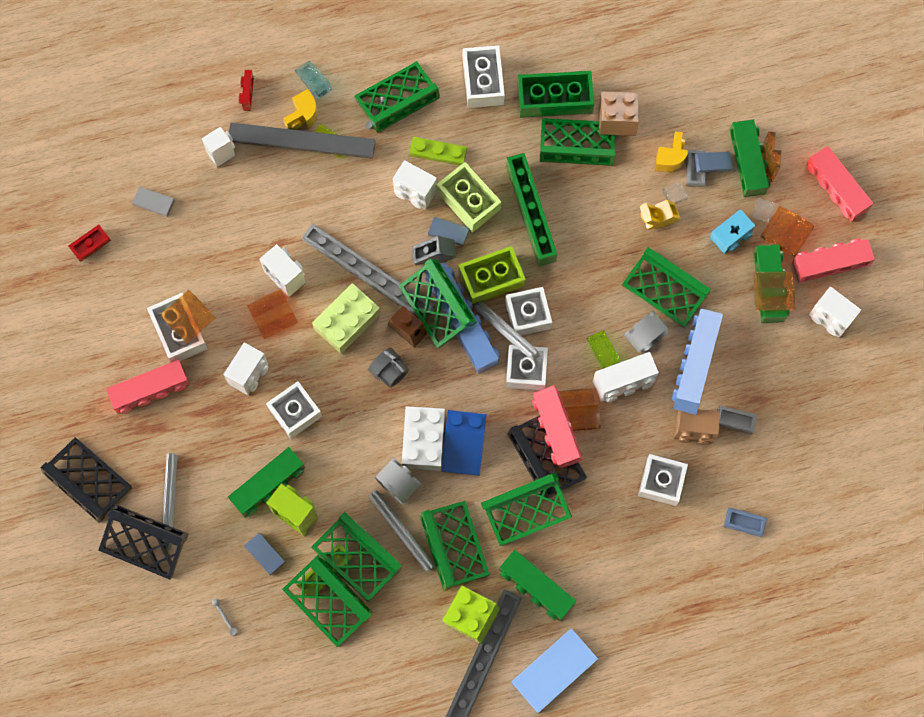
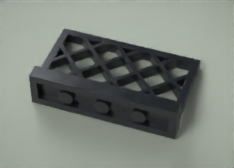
M540 415L519 426L511 427L507 433L533 481L545 477L547 474L554 473L556 467L553 464L552 471H548L542 466L543 459L553 462V460L545 456L548 447L547 443L535 439L537 430L546 433L545 428L539 427L538 418L541 417ZM526 427L535 429L533 438L525 436L522 429ZM534 443L544 446L542 455L534 452ZM579 462L567 466L564 476L557 474L558 478L563 479L562 486L560 487L562 491L587 478ZM569 468L577 470L580 477L577 479L567 477ZM554 486L547 489L546 497L551 498L557 494Z
M76 437L49 463L45 462L40 467L42 473L98 523L105 518L104 516L109 512L110 508L114 507L132 489L128 482ZM75 444L81 448V455L70 456V449ZM92 458L95 460V467L84 468V459ZM70 459H81V468L70 469ZM59 460H67V469H58L54 465ZM95 471V480L84 481V472ZM98 471H107L109 473V480H98ZM70 472H81V481H71ZM112 483H121L125 487L121 492L112 493ZM95 484V494H86L84 492V485ZM98 484H109L110 493H98ZM98 497H110V503L103 509L98 504Z
M119 505L110 508L108 513L109 519L98 551L171 580L183 544L187 541L189 533ZM113 521L119 522L123 530L115 533L112 527ZM133 528L138 530L141 538L134 541L129 532ZM125 532L129 543L121 546L117 535ZM147 537H156L159 545L151 548ZM113 538L117 546L116 549L111 550L105 547L108 539ZM143 540L147 550L139 553L135 543ZM168 543L177 546L176 552L172 555H169L165 547ZM131 545L135 556H126L123 548ZM161 547L165 558L157 561L153 550ZM148 552L153 561L149 565L144 563L141 555ZM167 560L170 566L169 572L163 571L159 563Z

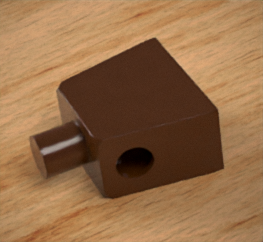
M404 306L388 322V326L414 348L427 335L423 322Z

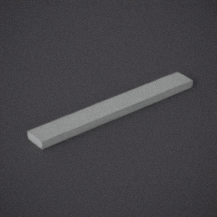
M311 225L302 237L304 242L398 306H404L418 318L399 287L400 282L316 225ZM407 288L410 294H415V292ZM418 297L417 306L419 309L424 310L426 300ZM430 303L428 311H433L435 306Z

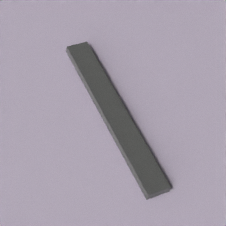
M231 122L229 134L233 139V143L373 159L376 143L375 139Z
M504 589L497 604L500 611L482 644L479 643L446 717L469 716L522 597Z

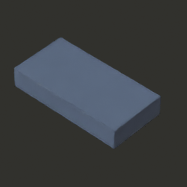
M707 152L694 155L697 173L729 172L733 170L730 152Z
M434 217L428 231V236L436 237L439 235L454 239L455 245L463 247L469 233V228Z
M728 508L724 528L762 538L767 518Z
M260 533L244 545L270 576L286 563Z

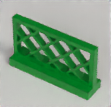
M417 61L354 95L377 133L440 98L437 85L430 80ZM414 69L419 71L418 77L409 76V73ZM404 79L402 86L393 84L394 80ZM407 80L416 81L415 87H407ZM419 82L429 85L424 89L418 88ZM382 87L388 88L386 94L377 93L378 89ZM391 89L400 90L399 96L390 95ZM404 91L413 92L412 96L408 98L402 97ZM365 96L372 97L371 103L363 102L361 99ZM376 97H385L383 105L374 104ZM388 99L397 101L392 107L386 106ZM372 108L381 109V113L373 117L371 114Z
M542 118L539 162L613 166L615 135H599L602 139L595 143L590 137L595 133L599 135V121ZM545 124L554 125L556 129L550 133L545 128ZM565 126H572L574 130L567 133L563 128ZM590 127L593 131L587 135L581 129ZM559 131L565 136L560 141L553 136ZM577 132L584 137L578 142L572 137ZM549 138L556 143L553 146H544V142ZM569 139L574 145L572 147H565L563 143ZM587 140L592 147L584 148L581 144ZM606 142L610 145V149H602L600 145Z
M647 247L640 260L622 283L623 287L683 328L711 290L649 247ZM644 260L651 264V272L641 273L640 266ZM653 274L654 284L643 286L642 276ZM655 274H666L668 282L657 284ZM640 277L641 287L633 288L628 282L631 278ZM679 283L682 285L683 293L672 295L671 284ZM668 285L670 295L659 297L657 287ZM655 287L657 297L650 299L646 297L644 289ZM695 294L700 299L696 304L688 305L686 295ZM684 296L686 306L675 307L673 297ZM671 298L672 308H662L660 300ZM687 309L688 316L684 322L677 318L675 310Z
M429 259L425 262V266L399 285L437 348H441L467 327H472L477 323L438 260ZM426 271L430 274L429 283L421 282L422 274ZM411 282L416 283L415 294H410L406 288ZM421 284L429 285L427 297L419 295ZM433 286L438 287L440 290L439 299L431 298ZM418 297L426 299L424 310L419 309L417 306ZM430 300L438 301L436 312L428 311ZM442 302L449 304V315L441 313ZM428 313L436 314L434 325L428 324ZM440 315L448 317L446 328L438 326ZM452 318H457L461 324L456 330L450 329ZM438 329L446 330L445 338L441 341L436 336Z
M556 472L481 502V506L487 513L499 546L572 518L558 483L559 479ZM552 486L557 491L555 500L545 496L547 489ZM532 494L540 497L537 507L527 503L529 496ZM543 499L553 503L550 513L540 509ZM513 502L523 505L519 515L509 511ZM525 506L535 510L532 520L522 516ZM555 506L563 507L566 516L559 518L552 515ZM499 509L505 512L501 522L494 519L493 510ZM538 512L548 516L546 523L543 525L534 522ZM507 514L517 517L514 527L504 523ZM520 519L530 523L526 532L517 529ZM503 526L512 530L510 538L505 540L502 539L500 534Z
M466 501L421 512L419 517L443 591L490 575ZM462 507L464 512L462 520L451 515L455 508ZM441 513L447 516L444 525L435 521V514ZM449 518L460 523L456 532L445 527ZM461 525L469 528L470 535L468 539L458 534ZM443 530L454 535L449 544L441 539ZM455 537L466 542L462 551L452 546ZM468 543L476 548L477 552L474 557L464 552ZM449 549L459 553L456 562L448 559L447 553ZM462 555L472 560L468 569L458 565ZM473 563L480 564L484 573L475 574L471 572L470 569ZM455 568L466 572L463 579L455 581L453 576Z
M346 512L311 546L367 602L397 575L402 568V565ZM340 526L345 531V538H333V531ZM356 541L359 544V552H348L347 542ZM322 542H331V552H322L318 546ZM333 542H345V552H333ZM345 555V566H337L334 563L333 556ZM348 555H359L360 565L348 566ZM362 555H371L374 559V565H362ZM384 568L390 573L385 579H376V569ZM348 569H360V579H350L348 577ZM362 569H374V579H362ZM374 582V590L368 596L362 590V583Z
M319 555L282 588L336 647L373 613ZM310 567L316 573V581H305V572ZM294 583L302 584V595H294L289 590V587ZM305 584H316V595H305ZM319 584H327L330 587V596L319 595ZM305 598H316V609H308L305 606ZM319 598L330 599V610L319 609ZM333 599H341L344 602V610H333ZM318 613H330L329 624H322L318 620ZM333 613H344V624H332ZM347 613L355 614L360 620L356 624H346ZM332 627H344L343 636L339 640L332 635Z

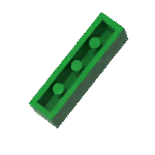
M754 119L732 122L729 130L743 197L764 195L770 187L769 176L766 177L765 170L767 169L766 160L762 158L763 145L758 139L759 127L755 125Z
M779 245L756 246L753 253L761 323L784 322L790 314L789 305H786L785 299L788 296L787 287H784L783 281L786 277L785 269H782L781 264L783 262V251H780Z
M288 447L231 493L228 498L244 518L247 516L251 517L258 511L257 507L262 503L267 504L266 502L280 484L286 487L289 485L288 482L290 480L299 478L304 473L305 466L291 448Z
M515 549L499 567L500 576L507 582L511 580L516 584L515 588L521 594H528L532 598L530 601L538 608L542 606L546 609V614L554 621L556 619L561 621L576 603L573 597Z

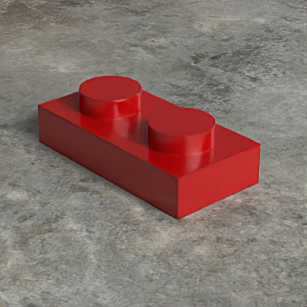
M245 70L244 76H241L240 81L243 91L239 93V104H242L244 111H251L254 75L252 70Z
M98 224L68 245V247L77 259L82 262L110 242L111 239Z

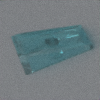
M311 61L295 70L317 99L331 91L329 81Z

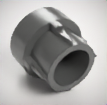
M388 348L371 363L368 371L377 380L384 382L392 388L406 376L409 369L404 365V361L394 349Z

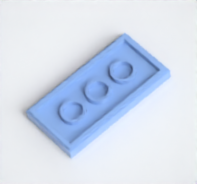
M570 629L511 683L534 710L539 713L598 658L578 635Z

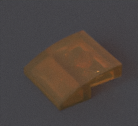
M768 131L762 144V158L765 159L767 169L765 170L766 177L769 176L770 182H773L780 169L782 150H774L776 132Z
M779 206L762 232L761 239L779 245L781 251L795 257L813 230L814 225L796 213Z
M793 272L753 273L756 311L795 310Z
M281 289L247 305L263 339L298 323Z
M187 290L160 314L162 319L186 344L216 319L190 290Z
M596 388L559 391L573 431L601 428Z

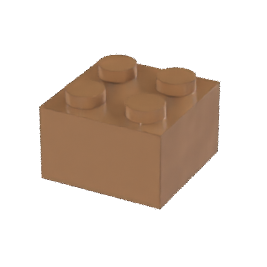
M601 92L599 135L636 136L639 123L638 93Z
M698 409L697 414L694 415L679 411L675 420L674 439H678L681 443L696 441L700 445H710L719 435L720 412Z

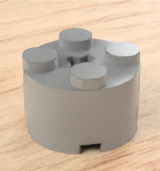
M651 311L650 314L634 325L630 331L626 332L624 336L638 352L644 354L654 345L652 342L654 339L658 342L669 331L658 315Z
M395 458L390 460L375 477L377 482L401 504L406 502L422 485L419 480L411 476L412 472L406 466H402Z

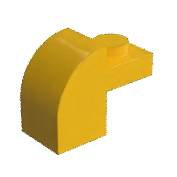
M306 89L292 97L297 111L283 118L287 129H298L303 123L310 128L317 119L318 113L315 99L310 91Z
M675 131L672 148H658L655 171L674 172L683 166L688 154V150H684L685 139H682L683 132Z
M665 200L655 206L648 203L640 206V215L647 229L665 227L681 220L675 202Z

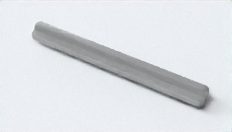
M479 301L475 304V310L528 358L535 360L539 357L538 350L485 303Z
M174 453L166 455L162 523L171 527L174 524L178 460L177 454ZM171 543L166 544V545H165L166 549H167V550H171V549H172V544H171Z
M377 490L373 491L369 495L371 501L426 572L434 568L433 562Z

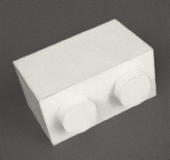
M221 127L202 138L206 152L216 167L236 156L233 150L236 147L232 142L231 135L228 131L224 132Z

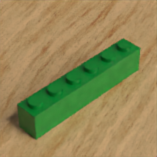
M525 153L507 157L506 168L538 267L557 261L558 254Z

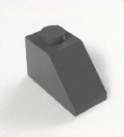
M438 235L412 246L413 262L415 265L425 264L429 259H435L440 263H444L456 258L454 239Z

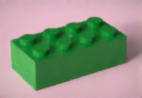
M592 71L518 75L517 88L520 118L593 114L595 103Z

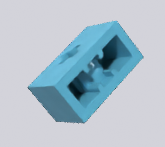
M740 209L713 230L710 239L724 254L729 250L732 252L740 245V241L743 239L746 241L754 234L755 224Z

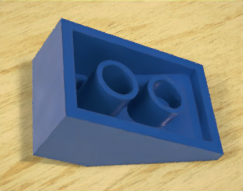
M448 410L441 472L480 476L487 414Z

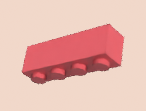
M829 146L809 158L806 164L809 172L817 177L820 186L828 191L831 200L838 204L846 218H849L852 222L871 208L874 203Z
M858 238L848 244L837 243L832 248L825 249V247H821L811 253H807V251L798 253L792 264L798 282L801 283L870 266L875 258L868 239L861 240V238Z
M178 359L106 388L117 414H125L130 412L131 408L148 405L151 400L156 398L163 399L168 396V393L173 391H183L190 383Z
M553 385L533 393L534 399L532 403L535 410H539L541 417L538 420L541 428L546 430L545 441L548 447H552L553 453L551 458L555 465L558 464L560 468H564L583 461L558 388Z

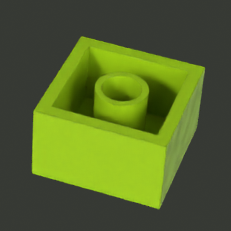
M461 586L442 621L448 627L482 644L500 608L495 602Z

